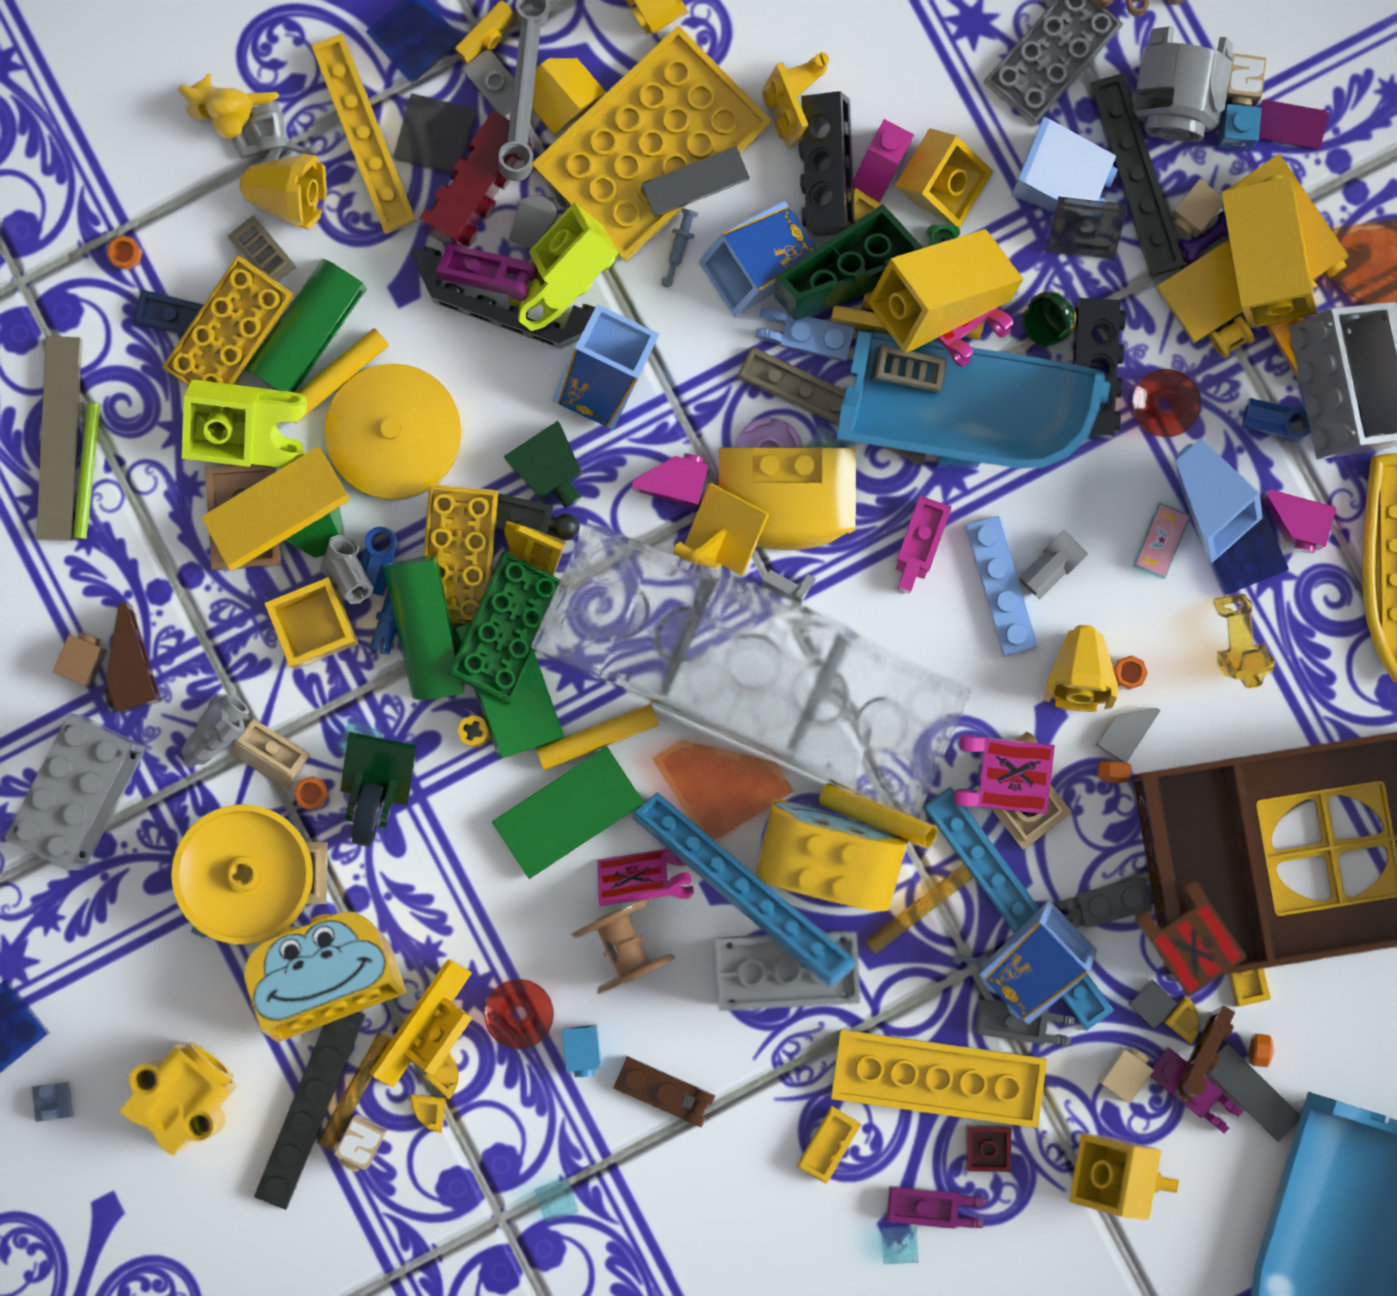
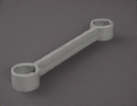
M516 0L515 17L520 25L513 97L508 141L501 147L498 161L500 173L511 181L524 180L530 175L533 168V152L528 146L540 29L545 26L549 19V0ZM528 3H533V6L539 8L542 14L531 17L525 15L520 9ZM517 153L516 157L522 158L526 165L518 169L510 168L504 163L503 159L510 154Z

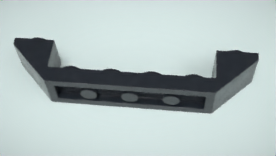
M423 246L422 250L413 247L411 251L414 262L435 304L559 349L579 341L596 308L588 304H583L582 308L573 305L564 330L559 329V323L552 321L544 328L530 331L518 320L519 308L509 306V309L506 310L495 306L497 301L480 294L477 295V298L464 294L465 290L451 283H446L444 287L441 286L442 280L438 279L436 269L442 258V252L428 246ZM526 312V319H527V320H529V321H536V320H534V319L528 318V314H529V313Z

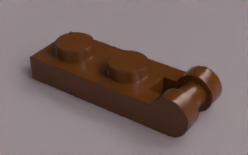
M1223 1005L1211 1013L1175 1086V1094L1180 1100L1189 1101L1206 1090L1204 1076L1206 1072H1211L1217 1064L1220 1055L1216 1051L1221 1042H1226L1234 1028L1231 1021L1235 1011Z
M630 1056L626 1057L613 1089L698 1127L703 1126L706 1119L703 1116L708 1104L712 1105L716 1096L709 1091ZM686 1094L695 1098L691 1110L681 1106Z

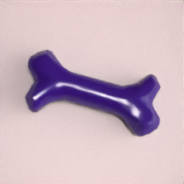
M1225 211L1219 213L1217 222L1213 227L1196 239H1179L1178 245L1185 252V262L1187 264H1192L1198 260L1200 253L1222 236H1229Z

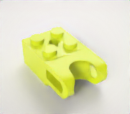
M192 379L184 394L182 459L246 467L255 464L283 468L303 456L304 447L300 441L283 436L278 431L276 424L300 420L307 412V399L303 394Z

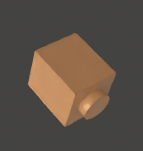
M81 632L79 638L69 634L53 673L84 686L92 687L107 649L98 646L100 639Z

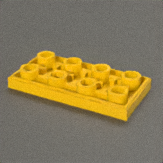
M1230 239L1156 287L1193 344L1243 312Z
M237 255L162 368L187 386H189L192 379L235 385L295 294L242 256Z
M318 446L211 510L201 518L227 567L232 572L351 499L324 452Z
M429 484L423 556L437 554L452 624H470L492 576L499 490Z

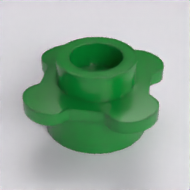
M936 224L929 226L926 232L929 236V246L940 243L942 238L946 239V241L958 238L960 229L953 224L950 226H938Z

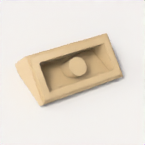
M252 718L244 729L245 733L238 740H235L231 754L284 788L289 789L310 757V753Z

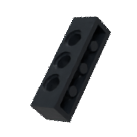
M841 91L801 96V108L808 123V127L803 132V140L799 141V155L801 160L804 161V174L800 176V186L802 193L805 194L806 207L802 208L801 217L803 226L816 237L839 234L855 223L850 99ZM829 124L828 134L823 138H818L819 129L823 125ZM830 157L831 164L829 168L820 172V163L825 158ZM827 191H832L831 201L826 205H821L822 195Z
M1079 298L1075 304L1076 326L1074 329L1072 364L1090 368V363L1100 362L1106 368L1104 381L1110 382L1107 403H1104V410L1098 411L1090 434L1086 439L1109 441L1114 436V432H1119L1121 412L1115 411L1116 398H1121L1123 385L1122 378L1117 377L1118 364H1123L1124 344H1119V330L1124 331L1126 322V311L1120 310L1121 300ZM1095 328L1103 329L1108 335V342L1103 344L1095 342L1091 336V331Z

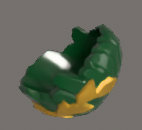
M1043 291L1030 300L1028 309L1022 314L1024 331L1028 334L1030 340L1044 347L1065 341L1071 336L1076 326V312L1065 297L1054 291Z

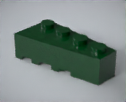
M882 204L775 276L774 298L795 321L874 291L891 258L922 249L923 246Z

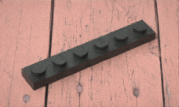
M1120 73L1091 82L1089 88L1110 153L1116 156L1113 163L1118 168L1117 175L1149 275L1153 277L1183 268L1185 265L1138 118L1133 112V102L1124 75Z
M357 1012L323 1025L255 1192V1198L284 1210L288 1209L366 1014Z

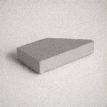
M1152 708L1114 716L1096 745L1121 762L1127 763L1161 710Z

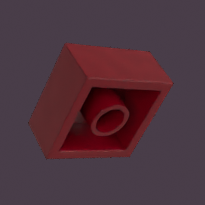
M966 1125L965 1169L977 1172H1011V1127Z

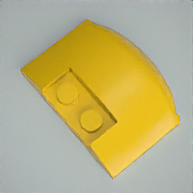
M719 447V487L769 513L756 547L773 550L809 549L829 544L847 532L850 534L855 531L856 448Z

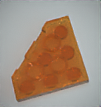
M1397 219L1330 228L1349 255V258L1344 261L1347 267L1330 278L1327 273L1324 276L1337 284L1340 290L1360 304L1397 303Z
M680 740L652 758L689 819L713 840L719 839L770 807L773 798L783 799L794 792L777 763L683 740Z

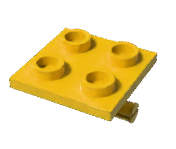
M824 52L817 53L808 63L787 70L783 62L777 64L763 86L762 97L768 109H772L776 119V133L781 140L784 139L787 148L794 147L808 127L797 97L827 71L829 56Z
M710 483L685 544L678 542L673 549V555L689 562V567L695 570L700 568L712 576L718 574L721 565L739 575H744L769 513Z

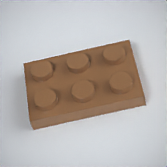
M251 464L250 467L238 465L205 467L208 512L275 473L276 467ZM209 533L211 569L213 571L229 570ZM281 544L275 545L237 569L282 566Z

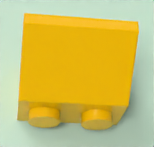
M929 128L895 186L914 204L948 224H953L960 228L994 171L957 135Z

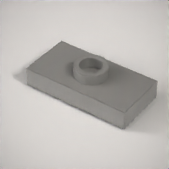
M486 49L463 67L462 70L493 109L509 119L514 78L496 56Z

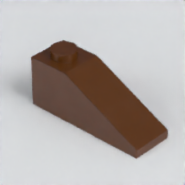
M126 601L118 604L106 676L108 688L104 689L105 698L110 709L115 708V711L121 714L162 702L133 606Z

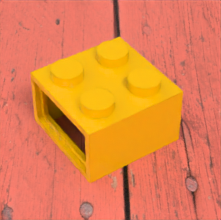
M329 577L265 602L288 664L295 670L359 644L335 582Z

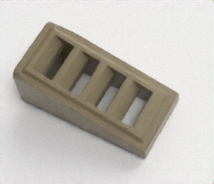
M254 215L227 236L245 259L264 273L266 272L263 268L279 256L281 261L266 273L278 283L297 268ZM255 227L258 232L242 244L238 239ZM263 237L266 241L250 254L247 249ZM271 247L274 251L258 263L255 259Z
M881 344L875 350L870 380L940 393L947 359L914 351L904 354L900 348ZM886 357H892L889 373H884ZM900 359L906 360L903 377L898 376ZM914 361L920 362L917 379H911ZM928 364L934 365L930 383L925 382Z

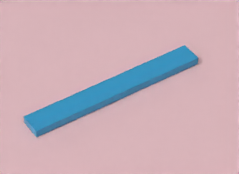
M950 786L922 808L1015 934L1040 908L967 808L954 803L955 792ZM1088 974L1061 996L1085 1031H1088L1114 1011Z
M658 792L633 812V820L828 987L832 988L856 966V960Z

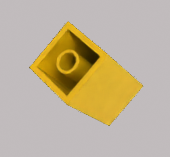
M1270 176L1261 183L1252 185L1239 183L1231 186L1229 190L1221 191L1241 308L1249 328L1317 315L1318 310L1291 176Z
M983 229L891 258L869 298L868 304L905 354L1010 302L1021 285L1023 278L989 232Z

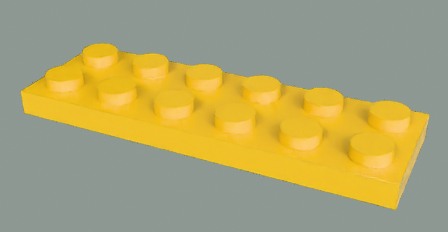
M840 1029L831 1099L1038 1128L1047 1058Z

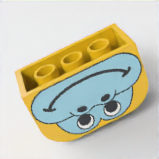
M773 798L756 864L755 875L763 882L784 890L859 909L888 911L892 904L908 841L848 816Z
M343 912L332 916L330 914H322L312 918L309 925L301 928L293 926L279 931L277 937L263 942L251 953L245 967V982L260 1029L277 1043L407 993L389 941L366 917L352 912Z

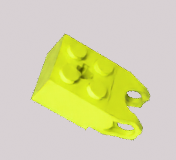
M575 202L529 250L531 259L528 262L534 264L538 271L534 280L529 281L527 285L529 292L525 300L520 302L508 295L509 302L519 308V322L530 331L544 328L559 317L578 296L584 295L590 289L592 281L602 271L611 267L616 255L619 253L604 226ZM539 305L543 307L544 314L542 318L537 321L526 319V312L529 309Z

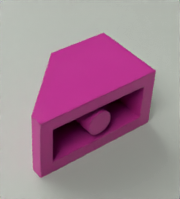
M884 119L853 179L854 190L857 188L880 203L912 144L914 134Z
M684 453L683 458L674 456L634 479L632 491L698 508L709 465L704 464V458L697 455Z
M1272 489L1263 493L1262 502L1285 541L1295 544L1294 549L1313 554L1315 550H1321L1326 547L1336 507Z

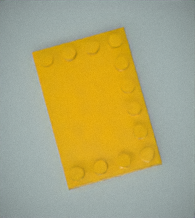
M678 25L533 162V168L570 206L575 202L604 226L619 252L618 256L626 263L685 207L683 206L655 218L642 188L643 183L737 146L741 154L772 125V120Z

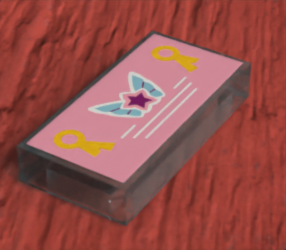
M1159 502L1132 567L1165 579L1191 515Z

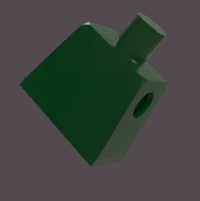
M556 421L503 456L507 464L542 501L555 494L566 509L582 498L572 484L574 480L582 475V472L559 421Z

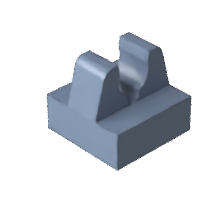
M69 1082L32 1087L36 1122L73 1116Z

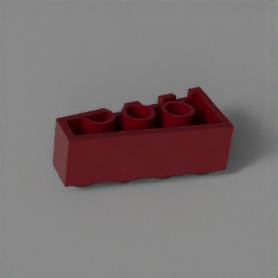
M492 110L469 144L468 151L472 152L468 158L462 156L453 167L450 178L452 180L449 186L441 185L434 195L435 202L432 212L425 208L419 217L425 233L445 245L449 243L469 248L473 244L479 232L476 227L481 218L487 219L496 205V201L493 200L500 188L505 190L511 181L503 177L498 168L499 151L508 141L509 119ZM517 153L506 156L503 161L508 167L512 168L517 159L519 161L523 159L516 157Z

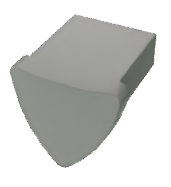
M529 196L518 201L516 206L518 212L508 240L528 249H531L550 229L551 225L554 224L557 216L556 207L548 196Z
M770 570L758 594L795 614L816 578L807 574L801 586Z

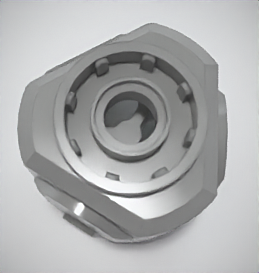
M1173 27L1154 28L1151 30L1148 46L1143 48L1133 112L1140 121L1146 123L1145 131L1150 135L1173 141H1201L1204 138L1205 132L1212 131L1220 125L1231 74L1234 44L1227 37L1219 38L1217 50L1192 44L1173 43Z

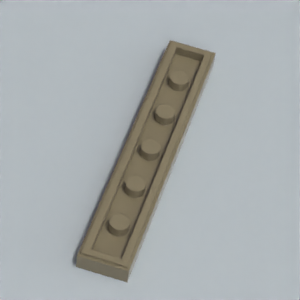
M46 336L36 535L38 540L73 541L82 338Z
M753 346L751 347L737 375V379L839 426L842 403L846 395L845 390ZM880 446L919 466L922 465L926 453Z

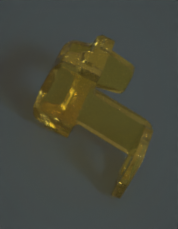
M1235 594L1213 599V605L1217 614L1227 618L1229 649L1217 652L1219 669L1224 676L1240 679L1247 689L1261 687L1264 677L1274 671L1275 660L1267 651L1265 643L1254 645L1251 601L1245 594ZM1230 603H1238L1242 605L1240 607V610L1233 611L1231 608L1224 607L1225 605Z

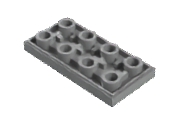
M1055 0L985 78L983 83L1035 126L1119 32L1124 23L1105 7L1099 6L1095 0Z

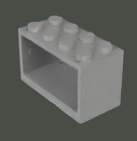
M1388 302L1333 308L1288 326L1316 460L1382 451L1397 446V303ZM1341 327H1343V329H1344V334H1345V338H1346V343H1347V348H1348V352H1349L1350 362H1351V366H1352L1354 381H1355V385H1356V390H1357V395H1358V399H1359L1360 409H1361V413H1362L1364 428H1365V432H1366V437H1365V438H1364L1362 423H1361V419H1360L1359 409H1358V405H1357L1356 395H1355V391H1354L1352 376H1351V372H1350V367H1349V362H1348V358H1347V353H1346V348H1345V344H1344V339H1343V334H1342V329H1341Z
M68 713L5 840L65 870H85L147 747L88 717ZM71 725V729L67 731V726ZM132 753L136 754V757L134 759H131L130 757ZM82 851L86 853L84 858L80 856Z
M853 930L823 932L856 960V966L832 988L828 987L769 935L715 937L719 1011L861 1003L857 932ZM727 943H732L730 947L726 946Z

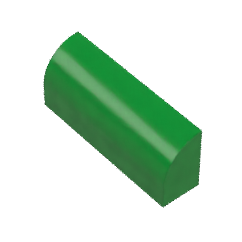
M322 258L245 370L274 390L296 393L366 292L367 288L364 283L334 263Z
M437 554L382 564L412 698L428 700L463 694L465 683L447 674L458 649Z

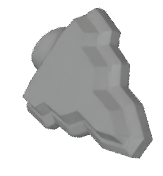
M216 693L209 701L208 708L200 717L197 728L181 749L184 763L187 767L193 768L196 765H204L220 749L227 748L233 740H238L245 733L243 719L247 716L249 710L241 700L230 694Z

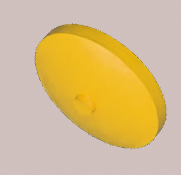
M404 364L377 365L354 375L336 393L328 409L325 421V443L329 457L336 470L358 491L383 500L413 498L429 491V484H439L453 467L459 454L462 440L459 411L447 389L429 373Z
M240 804L226 806L200 818L181 839L172 864L173 891L185 917L205 935L230 944L243 945L262 942L276 936L279 931L288 928L304 909L313 882L311 855L299 831L280 814L255 805Z

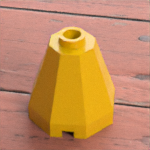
M300 154L252 165L240 178V192L243 193V197L248 203L296 228L310 230L322 215L323 209L317 208L318 200L325 201L327 194L325 165L322 162H317L319 158L316 155Z
M1078 625L1067 633L1046 682L1044 700L1050 703L1051 698L1055 699L1056 707L1071 711L1095 712L1097 711V705L1105 703L1104 710L1112 708L1117 699L1118 684L1103 634L1096 631L1093 626Z

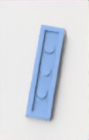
M995 516L967 524L965 528L1003 657L1038 647L1000 517Z

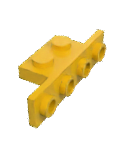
M451 959L446 960L371 1069L370 1074L374 1078L394 1087L411 1061H414L424 1071L434 1075L473 1018L453 1002L471 976L472 972Z

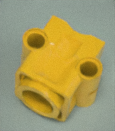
M182 1042L176 1044L163 1060H153L139 1065L132 1070L129 1075V1085L134 1093L119 1112L132 1123L148 1128L155 1136L158 1145L173 1157L179 1151H184L192 1141H204L223 1129L226 1117L220 1106L234 1091L237 1084L232 1080L234 1076L231 1071L213 1054L195 1042ZM148 1070L152 1071L155 1075V1085H152L147 1079ZM201 1115L209 1121L208 1130L200 1125Z

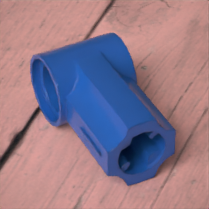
M1254 398L1248 399L1242 419V428L1279 436L1288 442L1300 441L1311 433L1304 407L1291 408ZM1290 417H1297L1302 421L1303 431L1301 433L1292 431L1289 426Z
M378 526L372 528L366 535V546L361 565L374 587L373 593L384 596L387 584L382 564L393 562L399 548V539L394 531ZM386 533L391 539V545L386 551L378 552L374 547V540L379 534Z

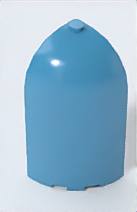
M860 329L857 335L851 368V376L857 377L855 387H847L841 408L837 439L1011 468H1044L1069 457L1089 436L1099 411L1100 402L1107 403L1110 382L1104 381V372L1093 368L972 347L973 354L970 356V363L964 367H959L940 342L930 341L912 351L947 359L940 393L880 383L870 380L876 347L881 344L896 348L900 347L891 334ZM886 357L884 373H889L892 357ZM900 359L898 376L902 377L906 362L904 359ZM914 361L911 379H917L920 362ZM932 364L927 366L925 382H931L934 366Z
M1308 1091L1255 1264L1252 1296H1397L1396 1119L1389 1118L1388 1123H1385L1386 1115Z

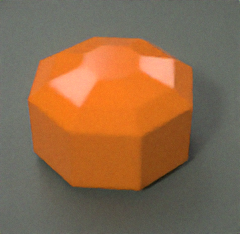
M120 235L109 242L106 255L115 268L129 271L140 264L143 251L134 238Z
M1132 655L1117 660L1113 668L1118 686L1126 690L1143 685L1148 674L1144 661Z
M1100 761L1098 763L1097 777L1107 783H1124L1131 779L1132 766L1129 763Z
M313 776L299 780L293 792L297 804L309 811L324 807L330 795L326 783Z
M1254 1033L1250 1041L1249 1063L1252 1066L1267 1068L1271 1064L1274 1055L1273 1039L1270 1035Z

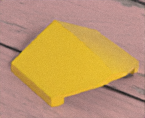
M548 58L536 68L532 110L550 132L557 136L606 94V91L578 58Z
M507 521L504 535L509 547V554L554 576L567 543L536 529Z

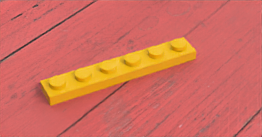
M343 33L311 45L384 233L388 234L416 223V218Z

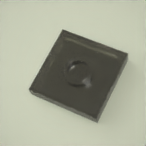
M411 93L393 155L394 160L451 175L455 164L466 154L477 111Z
M1058 196L1047 243V252L1115 259L1126 217L1127 204Z

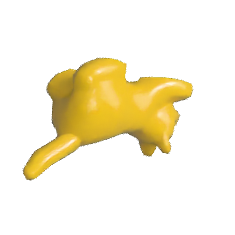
M207 73L203 80L196 82L190 87L183 84L178 88L179 93L189 104L186 108L188 114L199 121L212 119V124L217 133L225 139L238 137L241 134L242 127L249 120L253 106L269 104L279 97L277 92L245 94L243 91L235 88L215 87L211 83L210 73Z

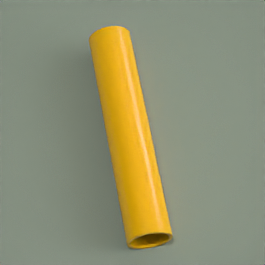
M375 328L370 330L296 392L303 394L307 399V412L301 419L389 347V344Z
M651 703L538 747L536 751L545 771L657 727L659 722Z
M831 783L826 784L820 793L819 803L821 806L926 849L930 848L935 841L937 827Z

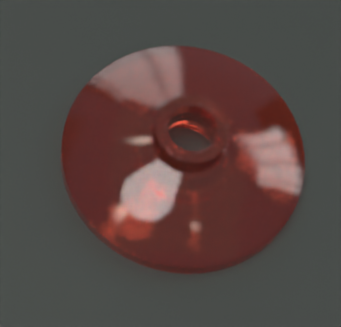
M1161 369L1151 372L1139 382L1133 394L1132 408L1136 420L1146 431L1160 437H1174L1186 432L1196 422L1201 409V397L1197 386L1187 375L1173 369ZM1162 399L1168 400L1171 406L1170 410H1161L1159 401Z
M514 979L499 985L490 994L485 1005L484 1017L489 1033L497 1042L509 1048L525 1049L536 1045L548 1034L553 1023L554 1009L549 995L541 986L529 980ZM516 1007H523L526 1010V1017L523 1020H518L514 1017L513 1012Z

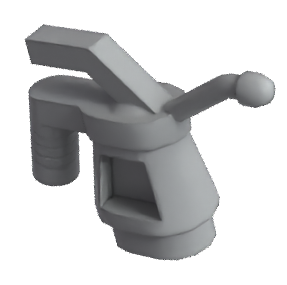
M278 103L252 107L248 122L257 144L249 146L243 132L238 137L231 138L240 158L269 153L265 161L247 165V169L252 165L277 160L284 148L302 154H315L319 151L317 145H310L308 148H304L287 142V139L284 137V114L279 110Z

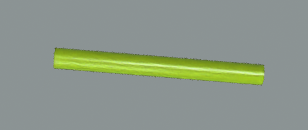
M87 403L73 530V538L87 539L100 404Z

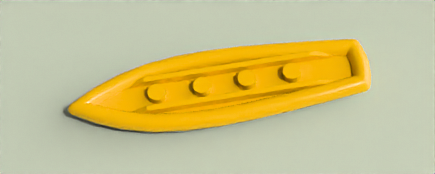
M1386 453L1373 456L1370 460L1363 535L1362 585L1366 621L1373 645L1381 663L1395 683H1397V453Z

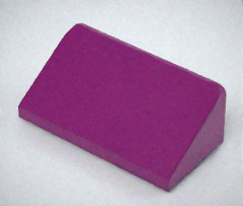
M1266 99L1260 102L1258 107H1261L1259 139L1320 150L1329 111Z

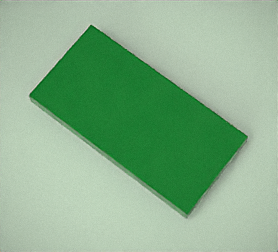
M504 551L497 562L447 674L508 705L511 704L565 582Z
M469 624L453 630L459 647ZM535 652L511 704L508 705L474 688L499 760L564 738Z
M605 746L491 822L528 879H531L639 808L644 802L609 748Z

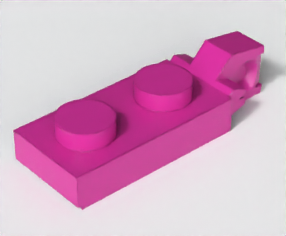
M919 496L896 560L898 562L895 569L903 572L897 587L898 590L910 593L916 577L925 579L934 560L952 508L951 506Z

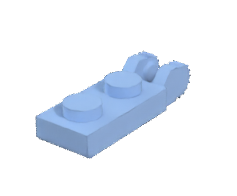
M768 308L761 309L760 317L767 321L783 323L785 328L783 334L765 328L756 329V338L781 344L780 347L838 361H847L855 327L809 316L795 321L789 313L786 314L782 311Z

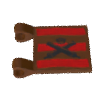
M1188 879L1182 883L1181 888L1194 907L1162 929H1159L1153 917L1145 910L1134 917L1187 997H1190L1247 958L1207 899L1200 885L1193 879Z

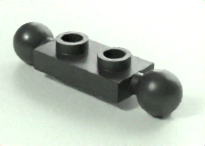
M498 494L496 529L504 531L506 522L510 521L546 534L551 530L559 539L568 541L578 535L580 523L574 515L568 513L552 517L554 509L552 505Z

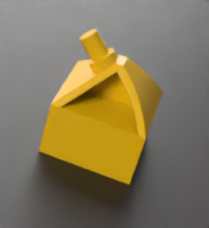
M1081 1133L1069 1202L1119 1217L1149 1220L1154 1193H1158L1159 1190L1177 1193L1179 1179L1163 1177L1161 1172H1158L1162 1151L1160 1149L1110 1136Z

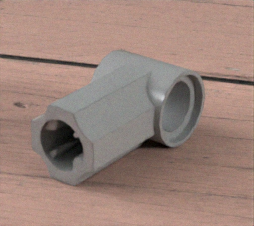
M1065 530L1043 550L1044 554L1019 578L1023 585L1038 599H1041L1064 574L1068 575L1089 554Z
M335 535L330 538L320 567L321 571L325 576L336 582L342 596L348 600L349 604H361L363 600L371 597L374 587L357 558L359 545L351 537Z

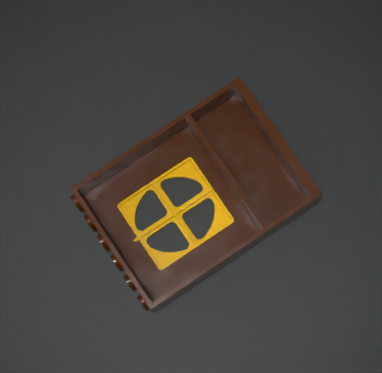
M1397 732L1132 775L1157 925L1159 929H1162L1194 907L1182 890L1181 885L1188 879L1195 880L1247 957L1222 975L1397 947ZM1333 795H1340L1365 804L1380 818L1383 826L1382 832L1376 835L1345 840L1336 839L1330 815L1329 798ZM1307 799L1313 800L1316 805L1321 833L1320 842L1314 845L1283 850L1275 849L1272 845V835L1281 818L1298 803ZM1378 846L1384 847L1387 850V862L1378 879L1362 893L1354 897L1346 896L1341 877L1339 855L1347 851ZM1316 856L1323 857L1326 862L1330 884V899L1324 902L1316 901L1295 893L1279 878L1277 873L1278 864ZM1164 963L1166 979L1177 982Z

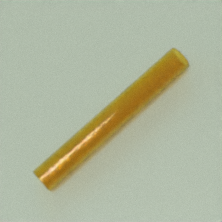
M961 865L865 942L876 955L973 878L964 865Z
M380 1032L377 1033L317 1141L322 1147L333 1150L373 1078L370 1071L392 1039Z

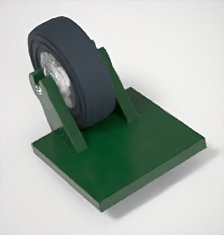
M349 732L340 791L351 794L345 821L354 822L352 830L353 843L371 846L377 828H387L393 804L408 805L417 750L416 745Z

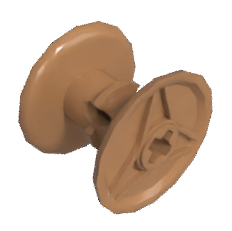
M649 898L624 909L620 908L597 919L596 922L571 933V936L578 938L597 929L606 949L603 955L604 957H610L618 977L600 985L597 990L598 994L635 980L676 958L673 954H666L649 962L640 942L644 938L642 934L637 936L628 915L647 906Z

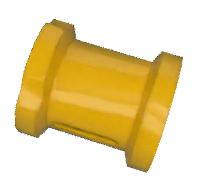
M1241 316L1235 317L1233 319L1234 323L1219 332L1213 331L1209 335L1213 347L1223 359L1228 358L1230 352L1245 343L1251 344L1255 340L1251 329Z
M471 715L462 719L458 725L457 731L460 735V740L468 746L481 747L490 739L487 724L479 716ZM476 722L480 723L479 729L483 734L480 738L475 736L470 741V734L466 732V728L468 725L475 726Z

